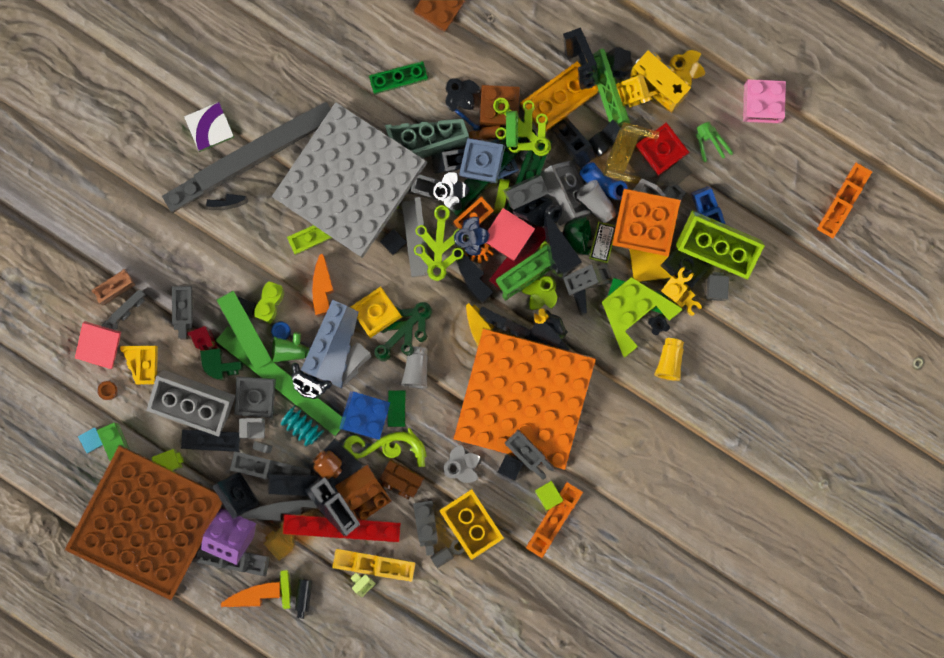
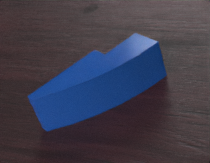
M706 186L691 192L698 213L726 224L711 187Z

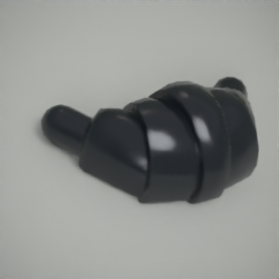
M298 363L292 364L293 374L291 376L294 389L301 396L316 399L332 386L330 380L320 382L315 376L304 374L303 371H300Z

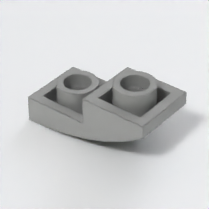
M358 342L351 347L350 353H347L346 372H343L342 377L344 385L359 373L358 368L371 358L370 352Z

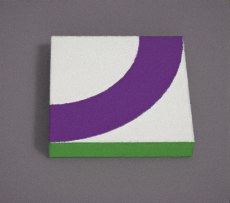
M219 102L184 116L199 152L234 138Z

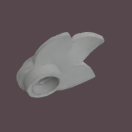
M462 445L457 446L450 452V460L444 465V473L447 477L458 478L463 483L474 482L478 479V476L473 469L477 466L480 456L473 453L465 454L464 447ZM451 465L457 467L456 472L453 473L449 470Z

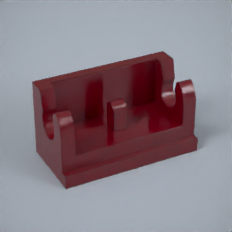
M207 326L187 333L197 349L204 351L203 346L205 345L208 348L218 349L213 333Z

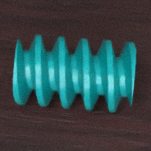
M293 406L282 419L281 426L288 424L286 429L288 432L294 429L292 434L294 437L300 434L298 440L300 442L305 440L304 446L313 445L323 434L324 430L317 432L318 425L311 427L313 420L311 419L306 422L307 415L300 417L301 410L294 412L295 406Z

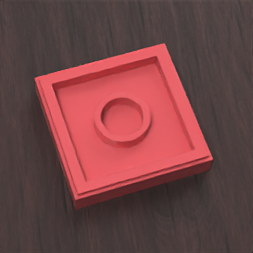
M502 208L488 230L490 237L486 244L515 261L535 228Z
M84 321L75 359L112 369L121 332Z

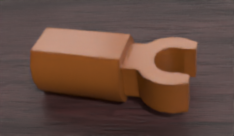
M497 125L482 128L480 131H470L469 139H483L484 141L498 139L495 132L502 126ZM503 131L498 133L499 137L503 136Z

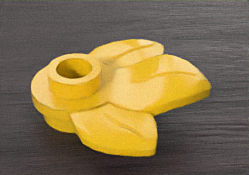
M689 50L683 55H675L669 63L675 70L676 75L679 78H685L689 82L690 87L692 79L700 78L706 74L704 68L697 62L701 53L695 50ZM676 62H681V63H682V66H681V67H677V66L675 65V63H676Z

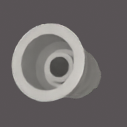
M597 180L588 182L578 191L576 198L585 204L603 223L609 222L617 214L616 209L613 207L614 205L605 195Z
M413 346V354L407 356L401 385L409 388H428V349Z

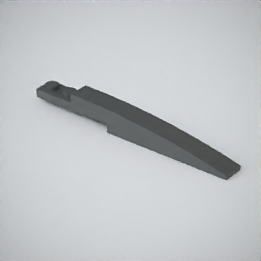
M324 102L204 168L194 174L193 178L162 195L163 200L171 213L176 212L236 175L240 176L317 130L331 108L327 102Z

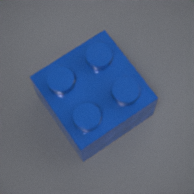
M350 392L339 429L380 440L390 402L357 392Z

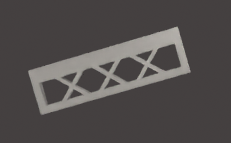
M415 197L413 201L402 202L412 278L428 276V266L420 256L414 253V247L421 244L425 247V252L428 255L426 242L415 232L417 226H424L420 197ZM420 227L418 234L422 235L425 233V229ZM417 247L416 252L418 254H421L423 252V248Z

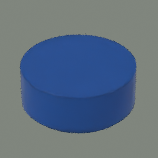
M280 321L272 326L271 334L273 337L287 340L291 334V329L287 323Z

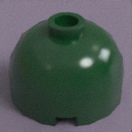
M578 217L570 220L565 224L562 232L579 256L589 255L591 251V246H588V242L592 240L590 222L589 220L586 221L587 217Z

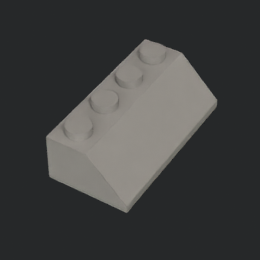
M162 370L156 376L146 411L219 437L230 414L235 395Z

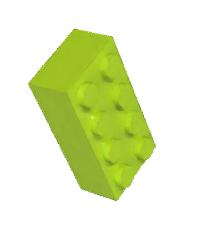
M693 210L676 243L679 251L747 280L765 246L761 239Z

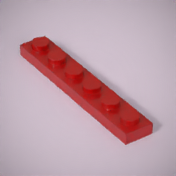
M284 514L282 534L399 542L401 523L358 520L360 525L347 536H344L326 517Z

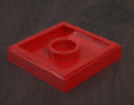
M667 122L636 144L638 150L658 176L689 154L687 148Z

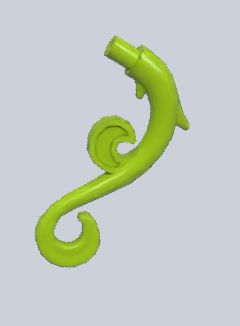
M408 428V433L393 432L382 436L380 440L374 442L361 453H354L352 451V445L355 443L361 444L362 447L366 445L364 440L357 435L349 436L343 445L357 459L369 455L381 446L386 457L396 458L401 453V447L398 443H395V447L391 448L390 443L393 441H404L413 447L410 448V451L415 453L417 467H425V457H427L422 441L412 432L411 428Z

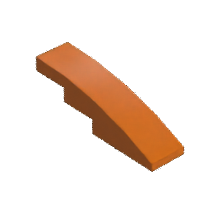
M857 162L854 163L818 225L817 230L831 238L835 237L872 174L871 170Z

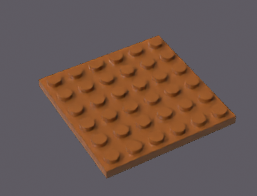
M119 445L67 543L65 551L172 600L202 543L204 533L217 515L222 501L215 491Z

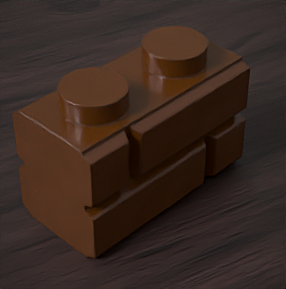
M390 459L379 480L383 481L382 486L389 490H392L393 487L400 491L398 495L409 500L410 497H415L425 478Z

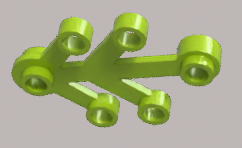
M498 98L494 101L493 107L498 114L506 116V112L511 111L509 109L510 105L505 98ZM527 100L523 103V109L525 110L524 123L518 118V137H527L531 143H518L516 150H512L511 147H509V150L512 153L533 150L536 155L545 156L551 150V143L546 138L548 117L543 113L537 115V137L532 132V114L535 110V105L531 100ZM505 104V109L500 110L499 106ZM532 104V108L527 110L526 105ZM545 117V122L540 123L539 118ZM498 128L495 132L496 137L500 140L506 139V129ZM500 131H505V134L502 137H499L498 133ZM540 144H545L543 150L538 149Z
M444 205L438 206L434 211V215L438 219L436 242L427 233L425 226L419 225L415 229L416 234L422 237L435 253L433 261L425 252L423 245L418 244L414 247V253L420 256L428 266V276L435 281L442 280L446 276V268L464 256L461 248H455L452 251V255L442 261V254L455 244L454 235L459 230L456 229L454 234L444 242L445 220L450 216L449 209ZM440 210H444L446 212V215L444 217L439 216L438 213ZM420 227L425 229V233L422 235L418 234ZM417 247L423 248V252L421 254H418L416 252ZM456 250L462 252L460 257H455L454 252ZM434 268H440L441 272L439 275L434 274Z

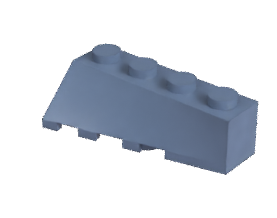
M332 300L301 371L324 381L330 380L333 385L342 388L343 372H346L347 365L345 363L347 353H350L351 346L349 344L351 336L354 335L358 311Z

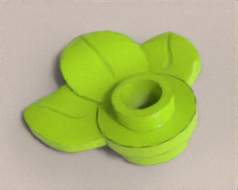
M544 276L521 290L524 294L530 295L529 306L531 310L540 309L544 305L552 309L558 298L555 292L557 287L556 281L550 276ZM549 283L550 287L545 289V284Z

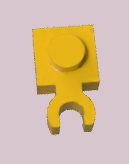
M685 267L679 270L678 278L673 275L661 290L662 293L676 303L689 287L685 282L690 281L694 275L691 273L688 277H685L683 275Z
M686 289L676 304L681 308L685 305L687 313L693 316L694 312L691 310V307L696 306L700 310L702 306L699 302L692 300L695 294L691 290L688 291Z

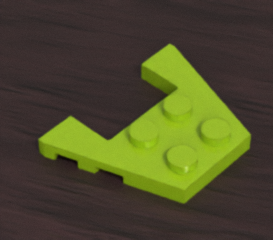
M632 277L602 301L624 358L638 347L626 333V330L652 308L657 306L669 321L682 311L681 307Z

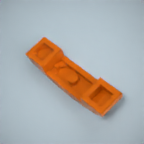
M566 482L559 493L563 501L548 510L526 546V549L541 558L545 555L563 523L583 494L581 490Z

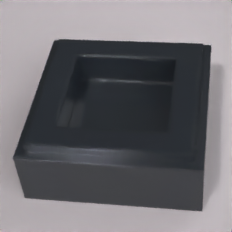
M392 229L380 241L392 256L407 243L395 229Z

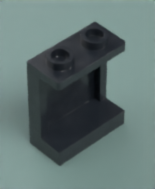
M581 27L563 33L564 51L567 60L578 56L582 66L578 67L580 89L594 87L598 84L597 63Z

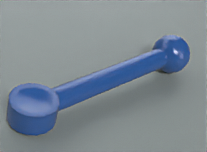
M458 109L455 110L459 116L473 127L474 131H480L478 124L475 125Z

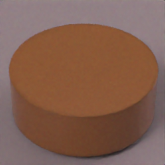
M104 381L98 386L97 392L100 398L109 401L117 396L118 388L115 383Z

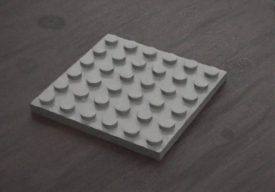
M335 102L272 197L363 258L427 162Z

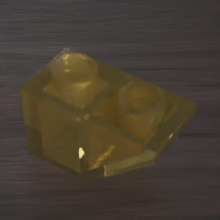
M283 522L280 523L281 528L277 532L271 531L265 537L267 541L263 543L278 561L287 556L296 545V535L282 534Z

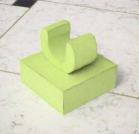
M355 573L351 577L355 583L352 589L361 597L376 584L366 574L361 577Z

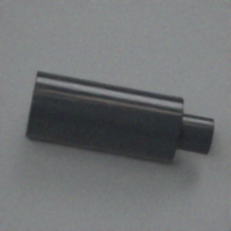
M298 580L295 611H297V618L304 619L305 612H309L312 580Z

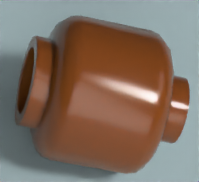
M324 450L321 451L313 460L314 470L326 479L331 477L335 479L342 472L340 469L342 461L330 450L326 452Z

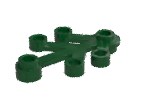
M420 302L414 308L400 309L395 306L402 317H412L408 321L394 322L380 332L385 333L398 330L384 345L376 347L374 354L379 361L385 362L390 359L391 349L404 335V344L401 347V351L406 356L413 354V326L417 322L418 330L415 332V338L419 342L426 341L428 337L426 333V320L432 314V308L428 303ZM421 333H424L423 337L418 338ZM410 347V350L405 352V349Z

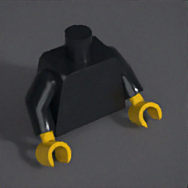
M543 308L539 309V314H534V321L536 323L531 328L529 336H525L524 339L569 350L571 347L562 341L568 331L561 317L551 314L550 311H545Z

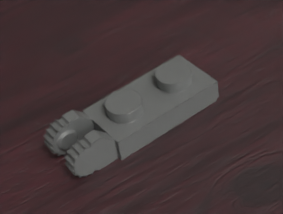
M519 429L504 442L541 479L544 480L546 475L537 467L538 464L542 462L550 471L555 469L552 463L546 459V456Z

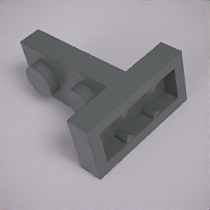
M596 263L563 277L569 295L576 294L585 289L607 285L613 281L607 264L597 266Z

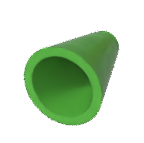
M294 332L292 342L274 337L272 362L299 360L307 357L309 347L300 344V332Z

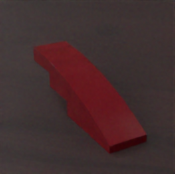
M533 224L532 227L535 230L515 261L506 257L489 282L500 289L495 282L496 279L537 252L538 248L546 240L544 228Z

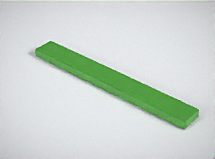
M226 327L216 342L260 377L276 379L275 389L334 436L340 432L341 429L339 427L342 417L318 397L311 399L301 396L294 389L292 377L274 362L270 361L255 370L234 331L230 327Z

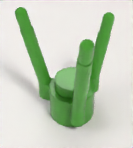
M706 122L696 128L698 131L696 137L699 142L703 162H706L707 159L702 139L705 141L711 140L724 159L725 155L716 141V137L728 153L733 155V151L719 135L716 128L712 127L710 122Z

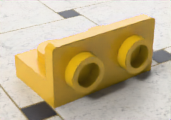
M643 74L616 84L623 106L628 104L629 107L640 105V101L641 103L651 101V96L658 94L657 90L653 92L648 91Z

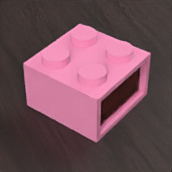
M748 79L744 85L743 122L781 124L785 119L786 81Z

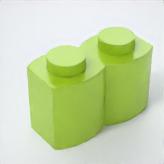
M268 281L263 287L262 299L255 308V317L258 320L271 324L276 318L277 306L284 297V288L281 285Z

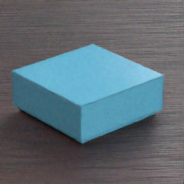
M96 427L78 436L87 454L103 446Z

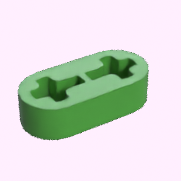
M517 111L506 112L507 147L518 146Z

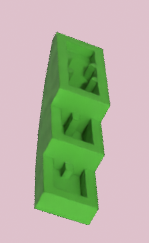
M234 290L216 299L254 369L256 370L272 361Z

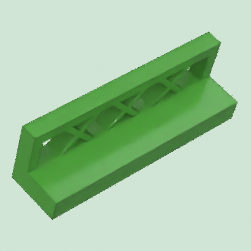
M599 49L593 54L597 63V86L609 123L615 120L619 126L628 125L630 120L625 105H622L616 86L617 81L613 77L606 56L607 52L604 49Z
M547 245L496 279L495 282L503 291L502 297L505 301L551 271Z

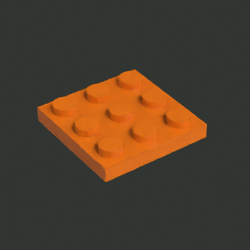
M624 188L612 245L669 257L681 200Z

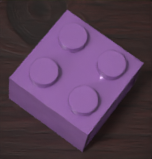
M221 508L203 535L201 550L237 565L254 538L256 523L241 516L233 519L227 510Z

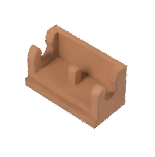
M123 269L91 291L96 295L99 304L104 306L135 286V283L126 269Z

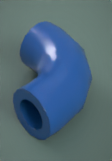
M594 162L586 164L580 170L579 174L586 183L597 180L608 198L621 200L623 189H628L624 181H617L608 177Z

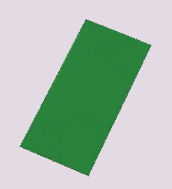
M388 390V402H390L388 427H405V390Z

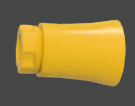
M676 338L665 339L660 360L654 374L656 377L670 381L681 380V363L684 351V342Z

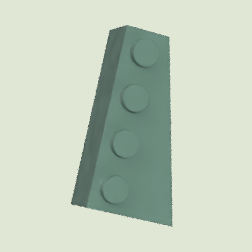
M463 119L443 120L433 123L420 122V124L385 125L387 135L422 159L433 154L466 145L467 138H469Z

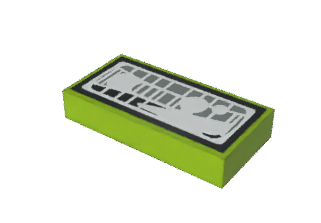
M598 222L589 257L590 260L608 263L616 226Z

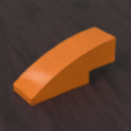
M320 254L313 276V305L317 317L326 315L330 306L327 295L334 293L323 254Z
M281 581L264 583L242 590L223 601L221 607L262 606V598H281Z

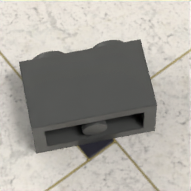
M538 174L503 190L512 209H516L549 194L542 176Z

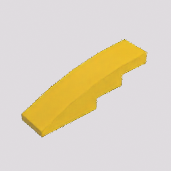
M336 549L332 568L412 582L415 562Z

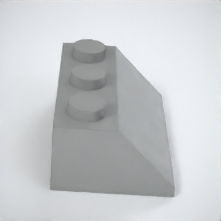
M574 160L551 165L541 171L540 174L549 193L545 197L552 199L553 204L559 205L562 208V215L557 221L559 227L575 218L593 214L585 204L576 198L578 191L585 185V182L580 176V171Z

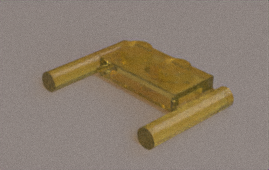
M624 122L606 162L607 168L604 170V175L638 184L641 180L640 177L624 172L639 135L658 139L659 132Z

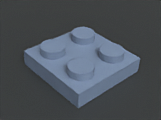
M467 138L459 176L497 183L505 145Z

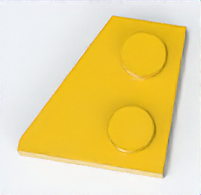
M120 346V350L124 353L127 360V366L132 371L135 383L137 385H154L157 376L158 346Z

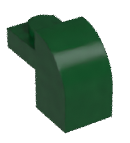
M221 349L200 351L204 371L216 380L225 381V373H227V376L239 375V371H243L242 362L223 364Z

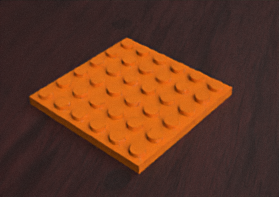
M483 328L454 440L516 456L504 442L519 429L546 456V459L554 467L565 470L596 358Z

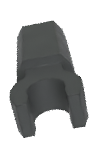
M459 540L453 541L450 548L445 547L430 557L437 568L453 559L454 554L464 552V548L459 551L454 548Z

